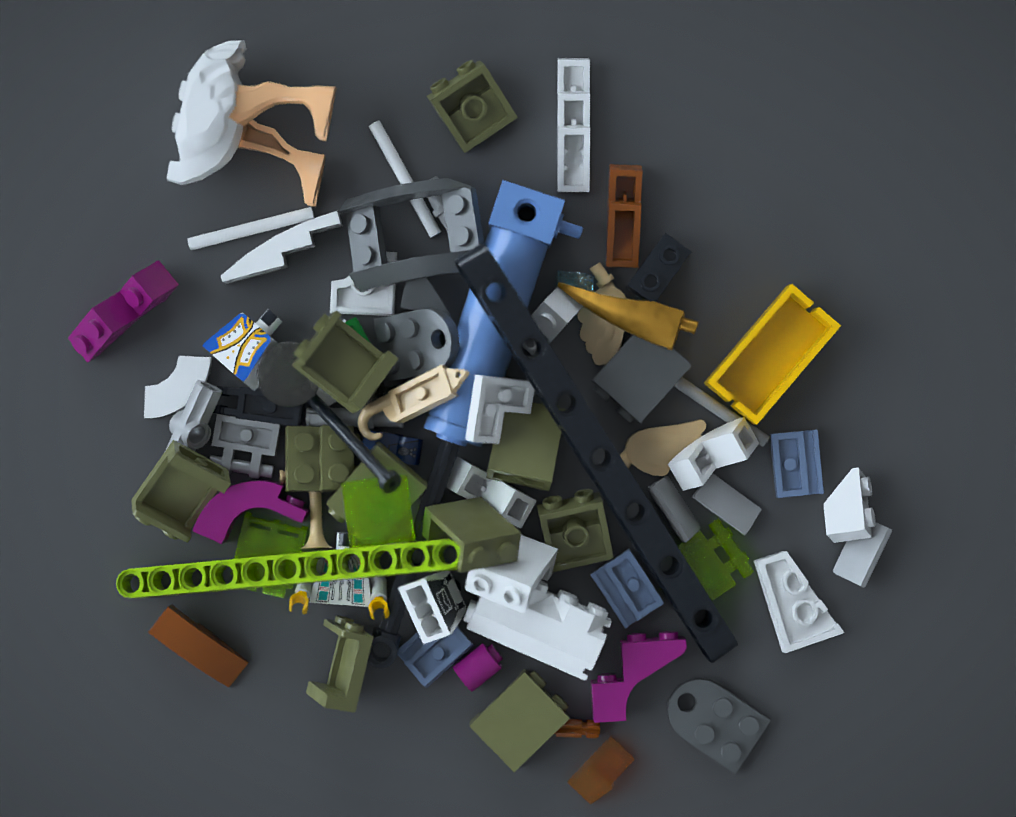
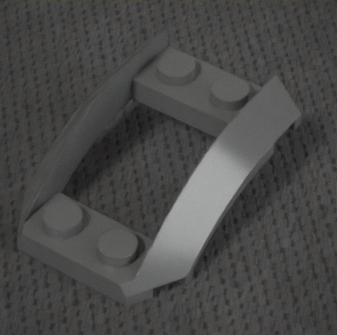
M450 178L406 183L351 197L345 200L339 210L346 215L354 272L348 274L360 292L369 291L368 289L389 286L424 277L460 273L454 261L479 244L484 243L476 188ZM442 195L450 252L387 263L379 207Z

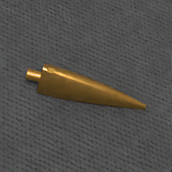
M558 282L557 285L576 302L600 318L634 336L655 345L666 347L669 350H673L680 330L695 334L699 322L685 318L684 311L656 302L606 296Z

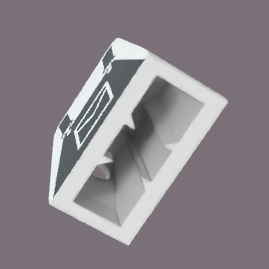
M449 570L429 575L398 588L423 644L451 635L466 612V605L460 594L461 585L453 578Z

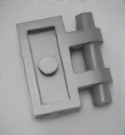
M217 414L211 446L223 447L224 450L222 457L211 455L210 460L227 468L229 474L231 472L249 474V478L259 479L260 476L272 478L274 466L262 464L263 455L276 456L281 425L236 419L234 416ZM235 450L251 452V462L234 459Z

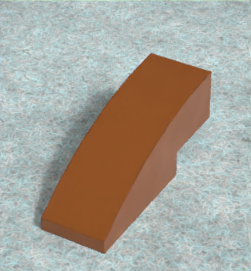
M609 164L606 267L638 268L643 174L641 165Z
M173 604L166 608L148 631L149 634L180 657L228 688L249 663V661L200 623H195Z

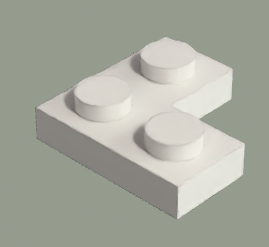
M475 375L465 440L500 444L504 412L531 414L534 389L530 382L521 379Z

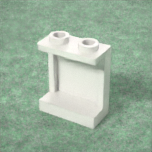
M521 535L518 560L516 562L469 571L465 590L524 613L528 608L530 596L541 579L548 581L551 577L558 549Z

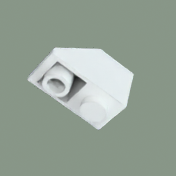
M557 287L531 316L550 344L583 306ZM530 338L523 343V347L533 355L536 351L535 341Z
M859 467L850 470L824 503L826 534L834 543L872 538L871 527L876 525L874 510L872 507L869 508L868 496H872V485L870 478L866 477Z

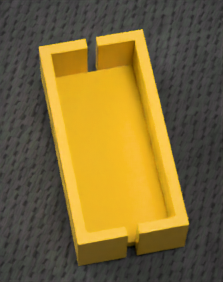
M793 284L787 285L704 382L706 386L725 402L733 399L734 402L730 406L752 425H757L841 327L838 322L820 307L812 309L810 313L805 310L810 308L814 302Z

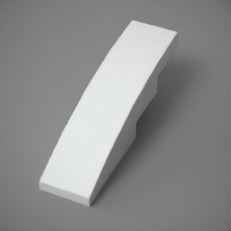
M558 58V192H590V58Z
M338 211L322 215L272 237L247 253L221 275L222 282L229 284L288 268L285 255L315 247L312 234L342 227L340 214Z

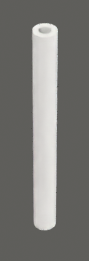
M380 120L369 125L373 136L400 184L414 182ZM424 199L410 200L430 238L440 234L441 230Z
M312 207L268 217L187 238L190 250L223 243L314 219Z

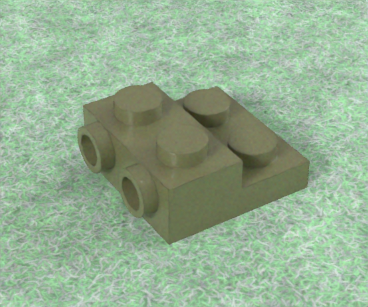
M473 60L463 63L456 70L458 72L457 76L449 81L446 78L438 80L430 87L432 93L427 95L428 100L464 153L518 118L489 70L480 60L476 63Z
M321 425L320 427H285V491L336 492L359 466L354 465L353 451L329 425ZM347 426L354 433V426ZM354 433L360 440L359 433Z
M581 489L575 492L572 498L562 500L560 496H549L543 500V504L537 505L545 544L558 549L553 572L614 559L600 492L593 493L592 489Z

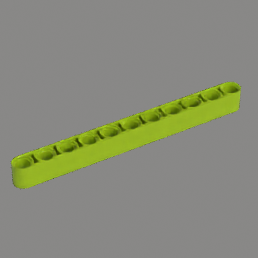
M444 539L132 568L124 570L118 575L116 587L118 592L127 598H150L458 569L460 546L454 540ZM452 545L456 548L458 554L456 560L448 564L444 560L443 553L448 546ZM420 548L425 554V561L421 566L416 567L412 563L411 556L416 549ZM384 552H389L392 555L393 562L391 567L384 570L380 566V557ZM357 555L360 558L361 564L360 568L353 573L348 567V561L351 556ZM321 558H325L329 564L328 571L324 575H320L316 568ZM290 561H294L297 567V572L292 578H289L285 572V567ZM258 564H262L265 568V575L260 581L254 576V569ZM227 567H231L234 573L233 579L229 584L223 579V572ZM196 570L202 573V582L198 586H195L192 581V575ZM167 572L171 577V584L167 589H164L161 579ZM134 576H137L140 580V587L136 592L131 588V580Z

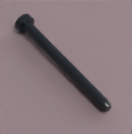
M305 391V401L379 480L378 487L385 494L396 491L401 485V476L394 470L388 471L315 391Z

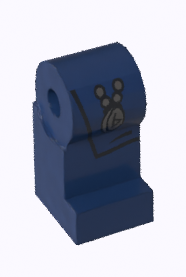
M375 430L370 431L372 433H382L383 437L374 441L368 440L363 436L362 443L369 450L380 441L406 464L419 465L423 439Z

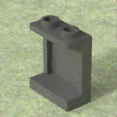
M632 335L591 380L596 384L592 390L606 402L610 398L620 406L616 411L629 423L634 419L641 423L692 365L674 348L669 350L666 347L655 345Z

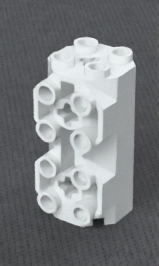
M542 580L532 592L528 608L524 613L479 596L477 602L471 599L463 621L468 622L466 629L585 681L588 677L585 668L593 669L607 637V634L603 633V625L610 628L612 622L607 617L608 612H606L605 608L589 602L587 607L579 604L577 596L561 589L558 595L547 591L549 588L548 584Z

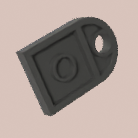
M436 308L420 309L374 319L378 350L382 353L390 351L399 358L383 379V382L418 377L440 365L450 368L455 362L459 351V334L454 321L446 312ZM441 331L445 334L446 337L444 347L440 344L439 335Z
M705 678L689 679L678 685L670 695L667 705L668 719L674 731L681 738L734 774H736L771 722L769 718L714 681ZM684 693H690L695 697V705L690 710H682L678 707V698Z

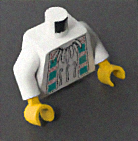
M337 532L336 549L355 548L356 535L354 533ZM357 555L351 556L348 561L350 571L354 573L360 568V558ZM321 558L316 566L317 572L320 575H324L328 571L329 564L325 558ZM385 576L297 584L295 593L289 599L290 611H292L295 603H302L304 605L302 615L308 612L309 597L310 603L368 607L373 620L375 619L374 612L377 609H384L385 618H388L390 615L386 602L387 580Z

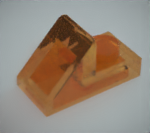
M610 736L567 783L591 805L614 788L613 782L635 758L618 741Z

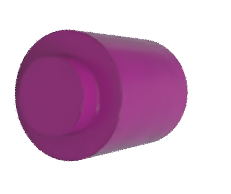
M482 643L455 664L453 669L465 686L473 692L502 669L499 662L503 660V657L493 644L487 647Z

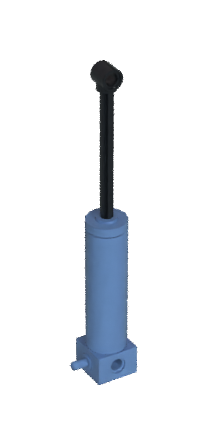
M503 180L488 223L489 232L485 245L528 309L552 239L556 238L558 233L579 239L583 228L562 220L564 214L561 212L565 200ZM524 208L531 209L535 213V218L530 222H523L518 218V212ZM492 283L487 289V296L491 301H497L501 296V288L496 283ZM469 289L457 325L459 334L458 355L450 367L451 369L467 370L470 374L458 389L457 397L428 412L429 416L427 415L423 428L436 432V437L442 440L407 543L427 541L422 536L425 507L441 504L460 445L466 447L467 443L482 447L483 443L465 440L475 375L505 378L512 357L511 352L471 289ZM420 548L416 549L411 556L412 563L416 567L420 566L424 555ZM417 573L396 575L387 602L390 615L388 618H385V614H383L380 626L374 627L372 632L373 641L368 662L375 668L388 667L397 657L402 637L398 634L406 610L405 602L398 588L415 581ZM384 642L390 647L391 653L388 657L380 658L375 655L373 646L376 643Z

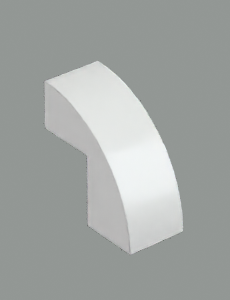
M742 417L728 422L698 438L679 452L668 463V466L683 491L704 485L716 468L747 460L759 442L746 418Z
M457 457L446 487L466 499L482 497L511 524L522 528L536 500L505 482L487 479L486 471Z

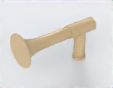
M283 470L279 471L280 484L285 483V471ZM308 492L310 497V535L305 546L300 549L334 548L328 545L323 535L322 492Z

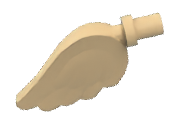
M601 262L590 268L598 281L596 284L599 289L595 293L626 298L625 294L615 287L612 282L615 278L612 274L609 275ZM583 306L577 315L579 322L582 323L580 337L586 343L588 353L592 354L594 363L599 366L606 365L622 347L625 331L600 318Z
M698 419L681 424L652 427L637 431L628 438L625 450L620 456L627 468L632 464L645 473L654 476H665L670 470L668 463L684 448L702 437L701 434L706 429V423L704 420Z

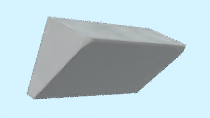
M713 473L705 484L699 486L692 495L693 499L744 536L748 533L762 510Z
M664 476L648 486V491L678 538L682 542H687L700 530V524L668 476Z
M876 523L875 527H871L872 538L846 541L833 568L834 574L863 588L866 587L892 533V529Z

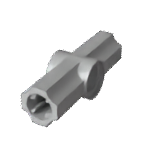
M198 380L184 410L178 411L170 420L169 430L172 433V437L167 448L173 440L193 451L207 444L211 436V428L208 422L223 392L221 389L205 381Z

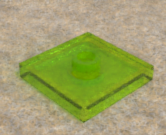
M407 474L400 475L402 478L401 485L390 494H385L378 487L379 480L377 478L342 482L350 548L415 541Z

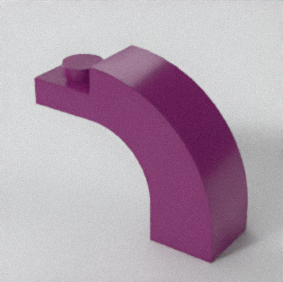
M270 480L246 481L230 486L224 494L220 492L213 497L200 513L192 531L223 544L227 541L238 517L248 509L256 507L268 508L300 523L305 522L310 510L303 507L305 501L289 494L286 499L281 497L285 489L284 484Z

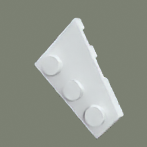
M781 551L754 560L783 653H788L844 633L839 624L828 613V609L822 600H819L808 584L809 582L787 551Z

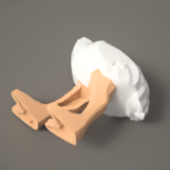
M244 40L227 41L205 51L189 72L187 81H182L180 86L179 100H182L183 103L181 113H175L172 132L176 133L175 138L181 160L170 161L167 181L185 185L203 180L222 169L232 159L238 148L254 150L274 155L293 164L301 179L305 204L310 207H316L325 165V155L297 150L287 144L274 128L258 124L253 119L275 105L288 103L304 104L312 114L315 135L318 136L319 140L327 142L336 87H289L269 81L256 86L242 85L238 76V72L244 67L246 62L244 57L246 44Z

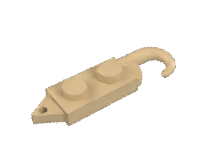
M440 365L388 391L387 395L367 404L362 409L358 418L360 433L368 440L375 441L381 439L383 434L380 432L372 433L368 428V422L372 416L382 411L389 420L395 423H405L457 397L458 389L470 372Z

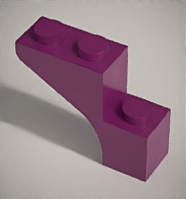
M157 260L132 275L119 292L92 307L70 334L68 340L87 363L92 361L138 319L164 302L179 284L162 263Z
M678 631L659 632V637L646 638V633L627 634V639L620 640L622 678H617L616 673L598 674L597 679L590 680L594 723L626 721V705L631 690L638 682L682 655L687 648L685 637L678 636Z

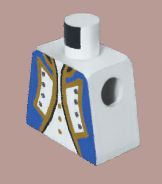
M269 309L256 323L244 313H240L202 346L255 391L271 368V364L275 362L282 351V346L271 337V334L282 321Z

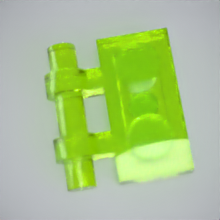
M719 518L708 524L714 533V536L709 540L699 530L687 542L683 541L677 545L712 601L737 585L730 575L731 572L738 569L743 578L748 577L754 572L748 563L749 557L745 551H740L732 539L734 534L729 527H724ZM720 545H722L730 557V560L725 564L721 562L714 551Z

